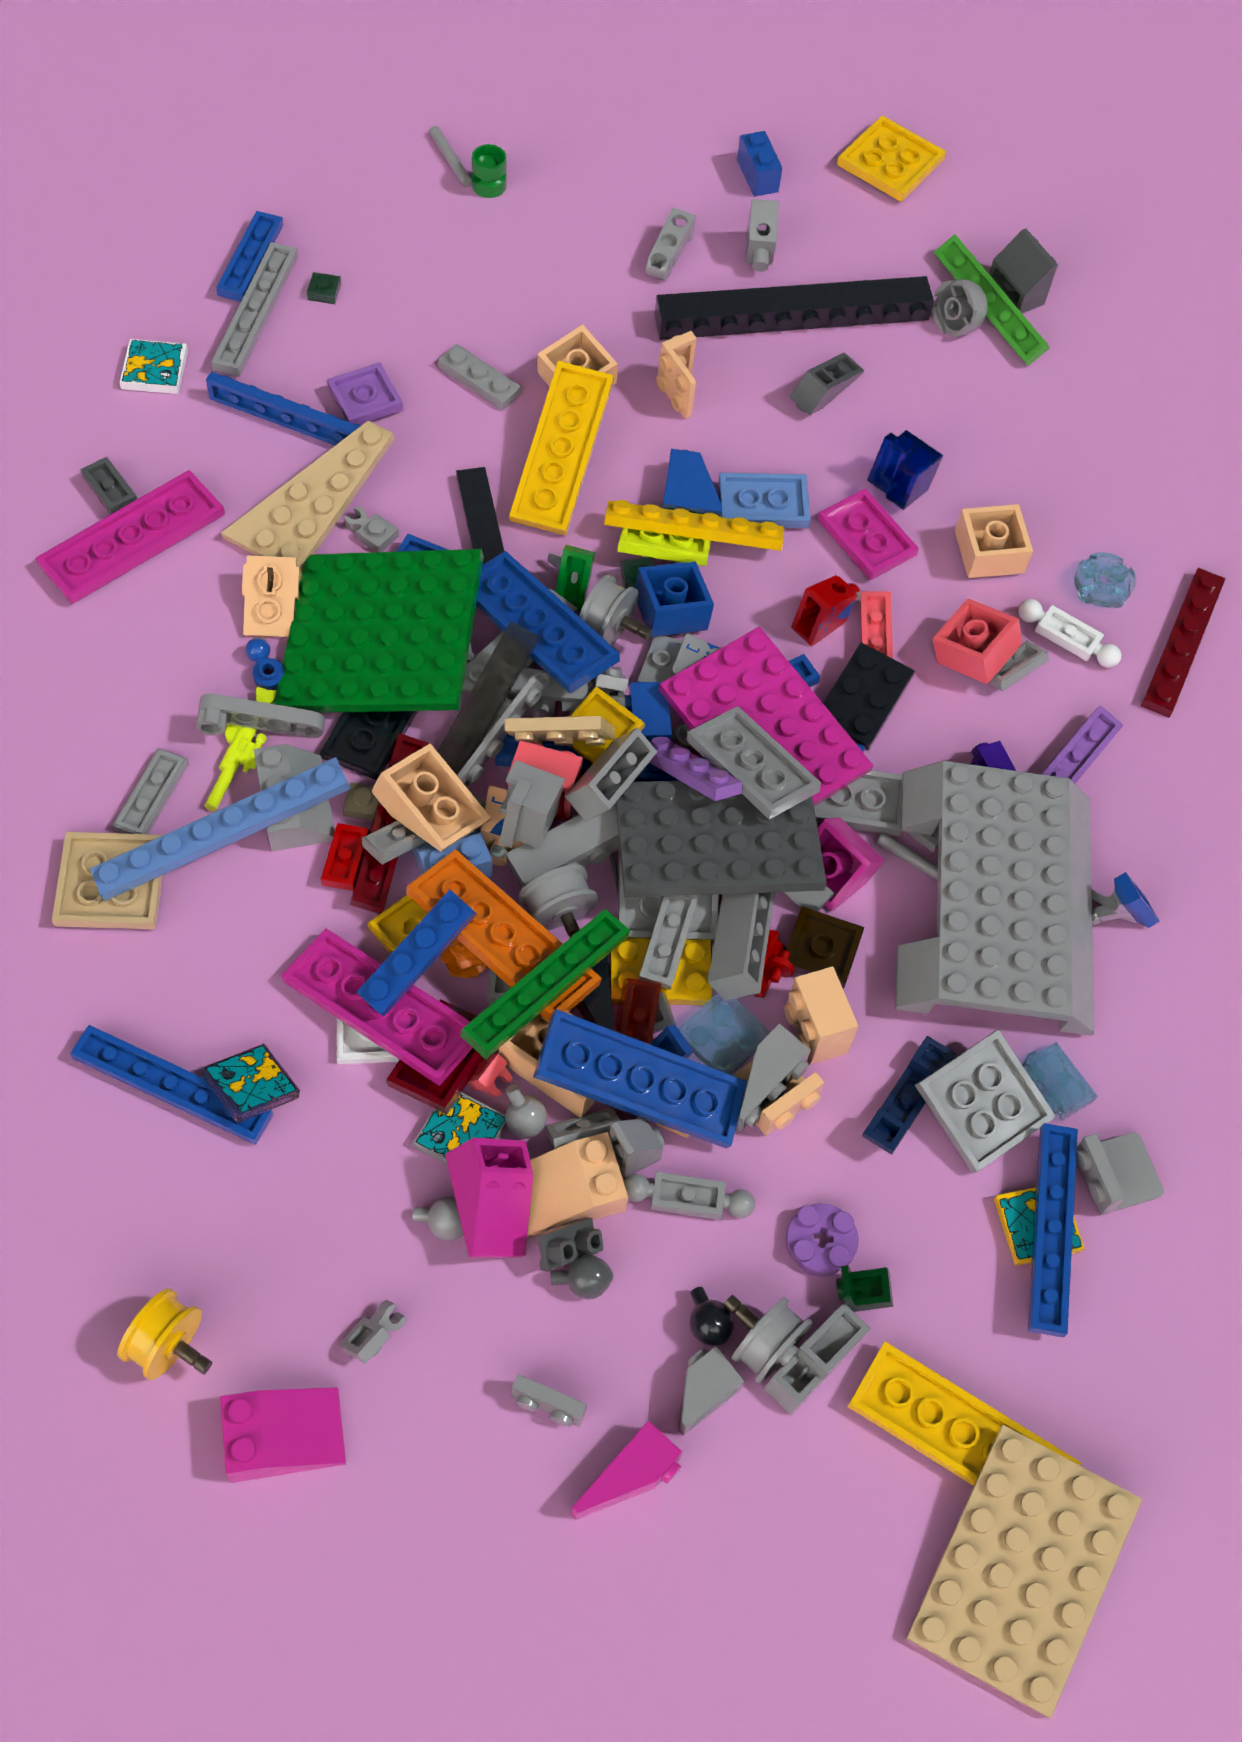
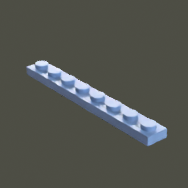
M335 757L92 867L90 871L100 896L106 901L346 792L351 788Z

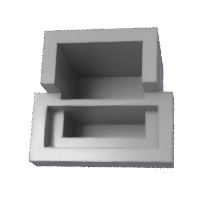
M515 760L506 778V782L509 783L508 793L500 807V812L505 814L499 844L512 848L515 840L539 849L557 814L565 778Z

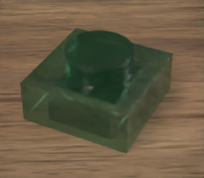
M313 272L307 290L308 300L335 304L341 287V276Z
M652 557L620 561L622 585L624 588L635 587L638 567L653 566Z

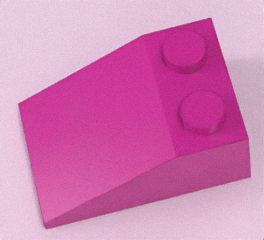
M338 1387L257 1390L220 1396L226 1475L231 1483L346 1465Z

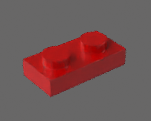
M337 823L321 876V884L323 886L350 891L354 890L365 848L362 847V838L369 835V828Z

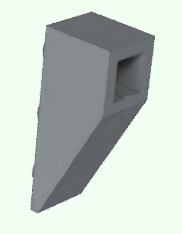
M780 1023L756 1048L736 1126V1131L739 1133L747 1125L751 1128L755 1126L760 1119L763 1108L770 1101L774 1103L782 1097L787 1090L785 1085L792 1078L798 1080L810 1066L807 1060L811 1049Z

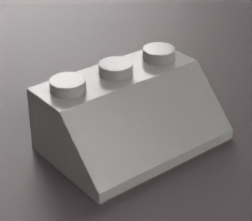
M288 744L254 749L261 791L322 764L321 755ZM329 799L267 827L271 851L331 842L335 828Z

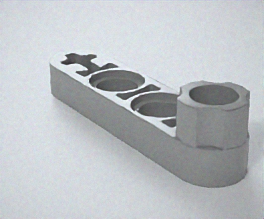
M210 693L204 694L200 698L196 729L202 731L203 734L215 736L223 734L226 724L305 738H318L323 735L325 717L314 711Z

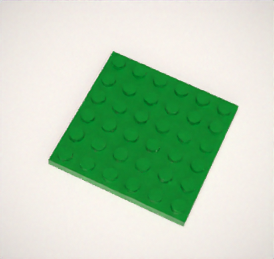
M459 549L309 555L303 566L299 585V599H296L294 620L291 622L282 664L284 675L278 683L274 704L318 713L459 710L484 559L482 550Z

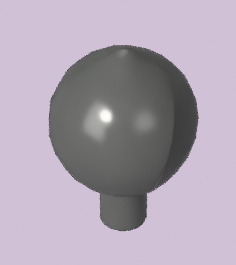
M581 1255L569 1265V1270H551L550 1278L551 1285H569L570 1290L576 1296L583 1299H595L608 1289L614 1275L608 1264L601 1258L593 1255Z

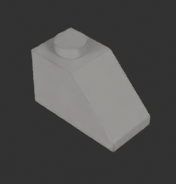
M646 1119L617 1121L611 1124L609 1137L624 1179L661 1160L663 1146L665 1145L663 1137L656 1127L651 1128Z
M717 1346L708 1353L705 1349H701L687 1361L690 1367L687 1368L684 1377L679 1431L683 1436L738 1393L745 1382Z

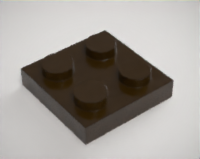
M802 906L786 950L791 954L788 961L794 965V972L802 975L833 966L844 989L865 927Z

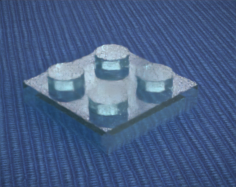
M719 994L715 995L678 1028L694 1051L693 1053L706 1066L729 1075L733 1074L755 1054L757 1046L770 1033L736 999L725 1001Z

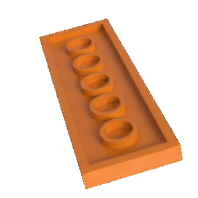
M456 849L407 886L406 894L427 913L449 890L454 892L474 910L477 915L456 939L510 987H513L563 945L562 942ZM592 969L589 970L540 1014L550 1021L551 1014L556 1009L568 1013L600 985L602 978Z

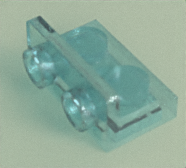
M1057 1042L1039 1053L1036 1051L1031 1052L1022 1064L1052 1111L1057 1113L1062 1121L1091 1104L1098 1097Z

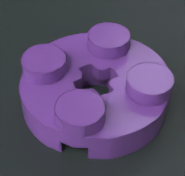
M813 1204L802 1207L792 1219L786 1234L787 1250L790 1256L792 1255L798 1263V1267L808 1274L819 1277L832 1276L841 1270V1266L849 1265L857 1252L859 1243L853 1217L848 1212L829 1204ZM824 1232L827 1234V1237L831 1238L832 1243H827L825 1248H820L818 1241L813 1240V1235Z

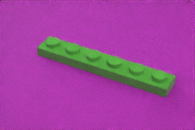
M956 234L934 251L936 257L954 279L971 280L982 288L988 302L986 317L1027 366L1050 349L1047 342Z

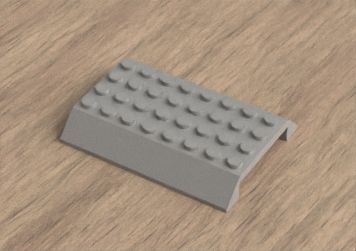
M940 761L904 771L902 774L900 831L932 835L939 824L937 936L898 945L895 1010L928 1014L935 1004L1055 1019L1059 1020V1031L1093 1035L1094 988L1090 798L1069 778L950 761Z

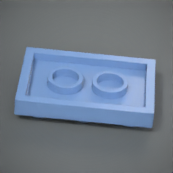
M719 474V498L722 504L721 517L731 519L741 517L758 523L773 522L778 526H784V528H809L810 510L807 474Z

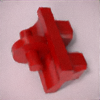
M769 929L761 991L754 994L755 997L765 998L771 982L779 983L781 977H791L795 970L794 965L788 961L791 954L778 940L779 933L775 930Z

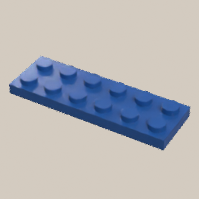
M507 551L502 552L482 565L476 607L569 694L620 661L619 652Z
M557 1009L551 1014L533 1078L726 1149L732 1146L747 1081Z

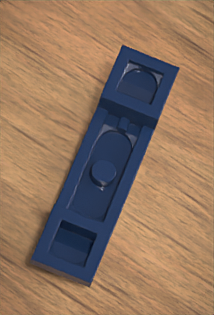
M926 1036L889 1096L863 1132L862 1137L892 1155L926 1104L915 1084L954 1059L956 1053L931 1037Z

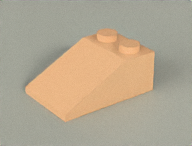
M431 743L382 772L371 791L394 819L440 852L491 819L490 815Z
M608 1132L572 1141L530 1160L534 1175L527 1238L544 1232L550 1227L561 1226L584 1217L596 1220L626 1211L628 1195Z

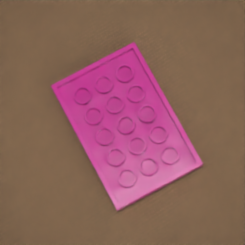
M760 626L659 685L660 693L690 730L737 706L740 707L821 782L820 792L812 796L814 806L871 772L874 766Z

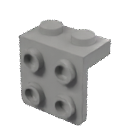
M1129 1133L1105 1141H1100L1098 1135L1093 1134L1084 1137L1077 1146L1076 1162L1084 1175L1090 1195L1096 1203L1100 1215L1152 1201L1163 1195V1186L1139 1134Z

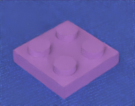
M380 362L327 379L328 389L347 422L361 425L367 421H373L403 410V401Z

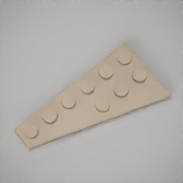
M370 421L365 422L222 531L223 539L255 556L297 558V567L301 569L302 573L305 560L319 549L395 440L394 434Z

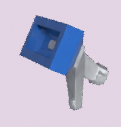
M1127 872L1114 878L1115 891L1109 897L1103 896L1092 889V900L1100 905L1092 910V924L1094 926L1104 921L1118 918L1134 923L1138 922L1147 928L1160 922L1146 896Z

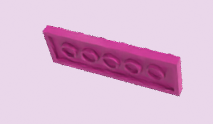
M188 470L37 556L36 561L42 571L72 605L225 515L224 507L199 479Z
M326 928L281 975L283 982L440 1086L472 1049L460 1037L461 1030L471 1021L415 985L383 1017L357 993L360 987L380 967L381 963Z

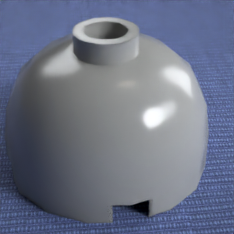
M949 280L942 283L936 290L934 296H937L936 305L932 306V314L935 324L942 333L948 332L952 337L963 336L977 330L985 320L988 307L986 295L982 288L971 280Z

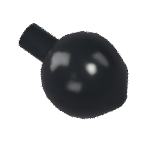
M697 1287L690 1292L696 1305L690 1316L691 1332L703 1344L712 1346L723 1345L733 1332V1315L723 1306L724 1303L717 1300H709L704 1288Z

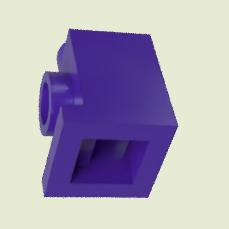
M1001 741L990 744L987 742L980 743L971 750L974 756L971 765L1016 771Z

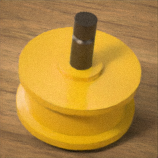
M171 1288L160 1291L140 1310L129 1325L120 1342L117 1353L118 1358L123 1362L134 1361L143 1368V1376L148 1380H155L160 1377L178 1358H181L190 1366H194L197 1371L204 1375L210 1369L213 1362L189 1345L201 1322V1309L196 1306L188 1308L177 1300V1293Z

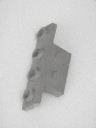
M467 663L462 692L487 695L493 687L513 702L528 680L533 676L543 685L540 690L542 694L537 703L532 707L528 706L522 715L543 718L555 717L556 701L582 703L588 696L589 682L569 694L543 669Z
M532 676L513 702L492 687L454 737L473 752V755L457 774L466 787L470 783L474 784L478 781L484 772L483 766L490 757L494 758L502 749V741L508 734L505 732V718H523L521 715L527 707L534 706L541 697L542 691L540 690L543 685L535 677Z

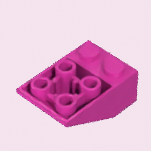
M472 1138L446 1153L445 1156L469 1258L524 1257L534 1175L526 1141Z

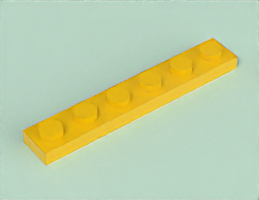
M608 500L604 525L777 551H782L784 526H778L773 522L758 523L741 517L733 519L719 517L714 513L697 514L690 513L685 509H663L653 504L636 505L625 500Z

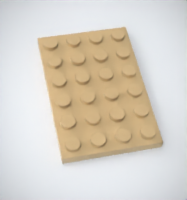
M1001 1425L905 1639L1039 1714L1051 1718L1142 1502V1498L1009 1427Z

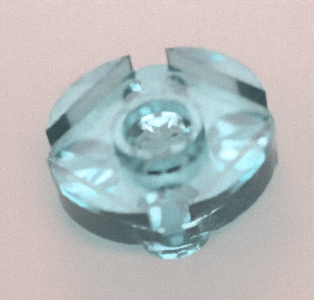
M1099 552L1090 555L1089 559L1080 562L1074 576V584L1079 592L1078 598L1083 603L1099 607H1122L1135 588L1136 576L1130 566L1128 570L1122 564L1123 559L1111 553ZM1101 576L1106 577L1107 581L1112 583L1101 582Z

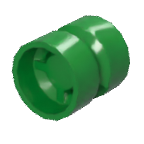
M485 144L475 148L472 152V188L481 197L495 198L502 195L506 190L507 155L501 147Z

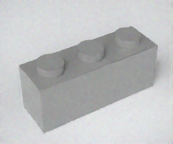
M638 728L629 731L611 742L566 794L565 798L585 821L610 810L655 756L657 751Z

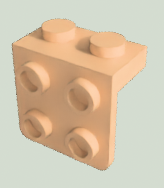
M692 331L676 335L670 340L662 342L661 353L658 359V376L656 377L659 389L667 394L674 410L680 412L685 419L692 415L696 387L692 371L697 338Z
M753 1061L732 1076L748 1082ZM816 1072L806 1079L803 1075L798 1080L792 1078L785 1085L787 1090L784 1095L774 1103L770 1101L763 1108L756 1125L765 1136L777 1128L782 1130L794 1120V1115L803 1109L809 1110L820 1101V1093L825 1082Z

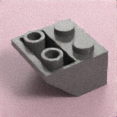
M1025 228L993 259L989 275L1023 314L1045 304L1058 264L1041 246L1039 241Z

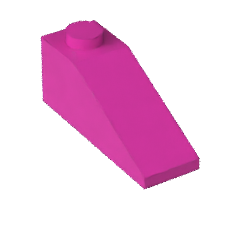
M647 1421L573 1505L570 1515L577 1520L652 1490L661 1480L668 1484L682 1467L678 1463L682 1451L652 1423Z

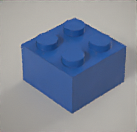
M696 561L638 567L634 588L638 590L637 605L645 625L652 629L650 637L708 630L714 603Z

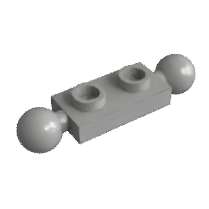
M657 1171L654 1183H649L646 1177L641 1174H631L623 1181L629 1201L640 1202L646 1197H652L651 1210L721 1220L723 1208L728 1209L737 1218L748 1217L755 1208V1199L750 1192L739 1189L733 1191L730 1195L725 1194L726 1182Z

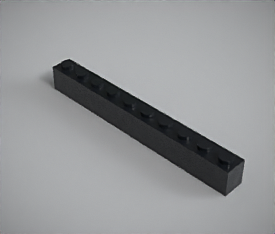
M927 276L656 295L655 320L660 340L671 339L676 335H682L689 331H692L696 337L917 322L929 320L934 299Z

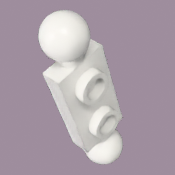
M1026 599L1020 604L1018 613L1023 621L1027 623L1039 622L1035 630L1036 633L1085 661H1088L1092 654L1097 656L1099 664L1103 667L1112 668L1119 664L1122 657L1121 650L1114 644H1100L1104 637V634L1053 605L1047 612H1044L1040 602L1035 599Z

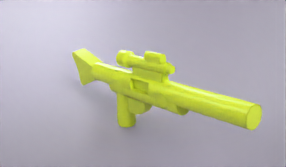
M257 687L256 701L274 704L277 690H266ZM226 724L228 726L225 731V739L230 745L218 767L222 772L204 805L206 809L213 812L217 810L240 764L243 765L244 772H248L250 768H256L254 749L261 748L267 740L265 734L259 733L255 739L256 743L251 742L257 729Z

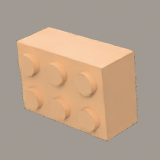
M539 1013L499 1048L498 1054L508 1062L506 1067L582 1118L596 1100L533 1078L549 1025V1021Z

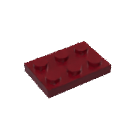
M440 999L441 1003L469 1021L477 1017L475 1014ZM472 1048L440 1086L399 1060L386 1081L388 1087L448 1114L484 1058Z

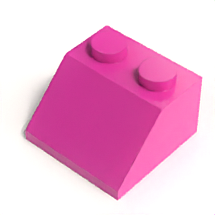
M840 817L824 819L818 827L826 885L835 893L825 904L830 911H834L866 885L886 861Z

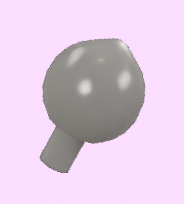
M517 1084L510 1085L506 1089L510 1099L505 1116L507 1127L513 1134L519 1137L529 1138L536 1136L546 1125L547 1111L545 1106L538 1098L531 1095H523Z
M455 1197L439 1199L430 1209L414 1208L412 1214L413 1221L428 1223L431 1232L439 1239L454 1241L464 1235Z

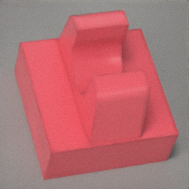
M492 1054L487 1059L484 1058L467 1085L473 1091L480 1090L490 1097L500 1096L502 1092L496 1088L495 1080L497 1077L503 1083H508L512 1080V1075L505 1067L508 1062L499 1054Z

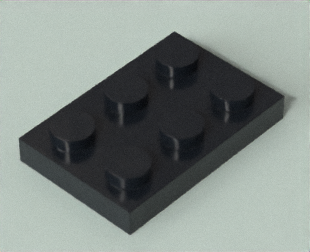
M861 642L823 704L856 744L864 745V748L869 750L914 677L915 670Z

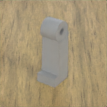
M674 207L672 208L648 258L645 271L647 275L663 281L668 279L672 267L675 266L686 243L690 242L694 235L696 215ZM676 219H683L687 224L683 227L676 224Z

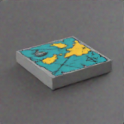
M461 1092L448 1114L435 1108L433 1109L414 1140L413 1147L447 1164L445 1154L472 1138L499 1139L506 1127V1115Z

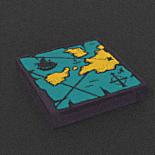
M265 1044L258 1045L202 1068L203 1078L237 1124L299 1098L300 1089Z

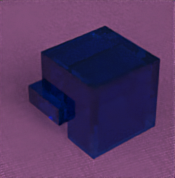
M905 430L898 437L890 432L883 439L867 481L886 494L885 498L904 510L929 490L944 455L908 430Z

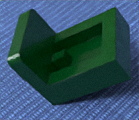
M849 1265L841 1266L842 1278L836 1279L839 1300H845L847 1306L853 1312L894 1307L888 1267L852 1272Z

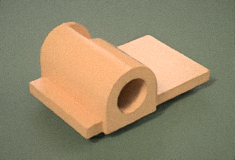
M247 555L246 564H243L242 596L245 598L244 636L288 638L291 622L294 620L295 600L299 599V585L302 577L301 569L297 567V558Z

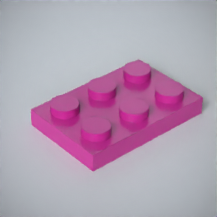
M866 488L818 514L817 520L870 581L917 556L919 550L917 545Z

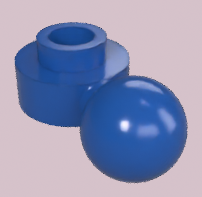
M258 637L249 640L246 644L245 652L251 661L256 662L253 667V681L255 685L266 690H277L278 683L284 675L282 664L276 659L268 658L270 655V645L266 640ZM266 669H271L274 671L270 675L263 673V671Z

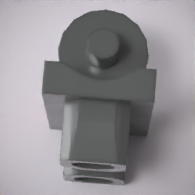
M584 1217L561 1226H553L535 1235V1240L541 1253L540 1270L546 1272L572 1263L581 1255L596 1254L603 1251L604 1248L602 1233L600 1229L594 1228L593 1219L590 1217Z

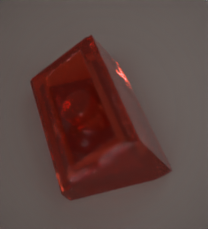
M631 978L623 979L615 1026L616 1032L647 1044H652L661 984Z

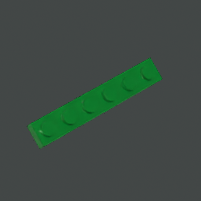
M604 909L461 1030L460 1037L483 1058L487 1059L627 939L630 929Z

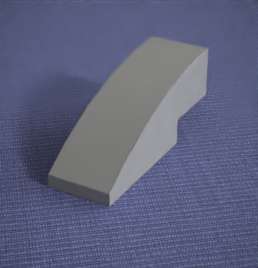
M843 1303L799 1347L795 1357L785 1367L782 1366L775 1373L764 1390L792 1415L871 1328Z

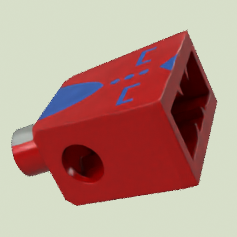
M835 575L806 588L791 628L812 647L847 621L855 601L861 596L859 587L855 583L847 584L841 577Z

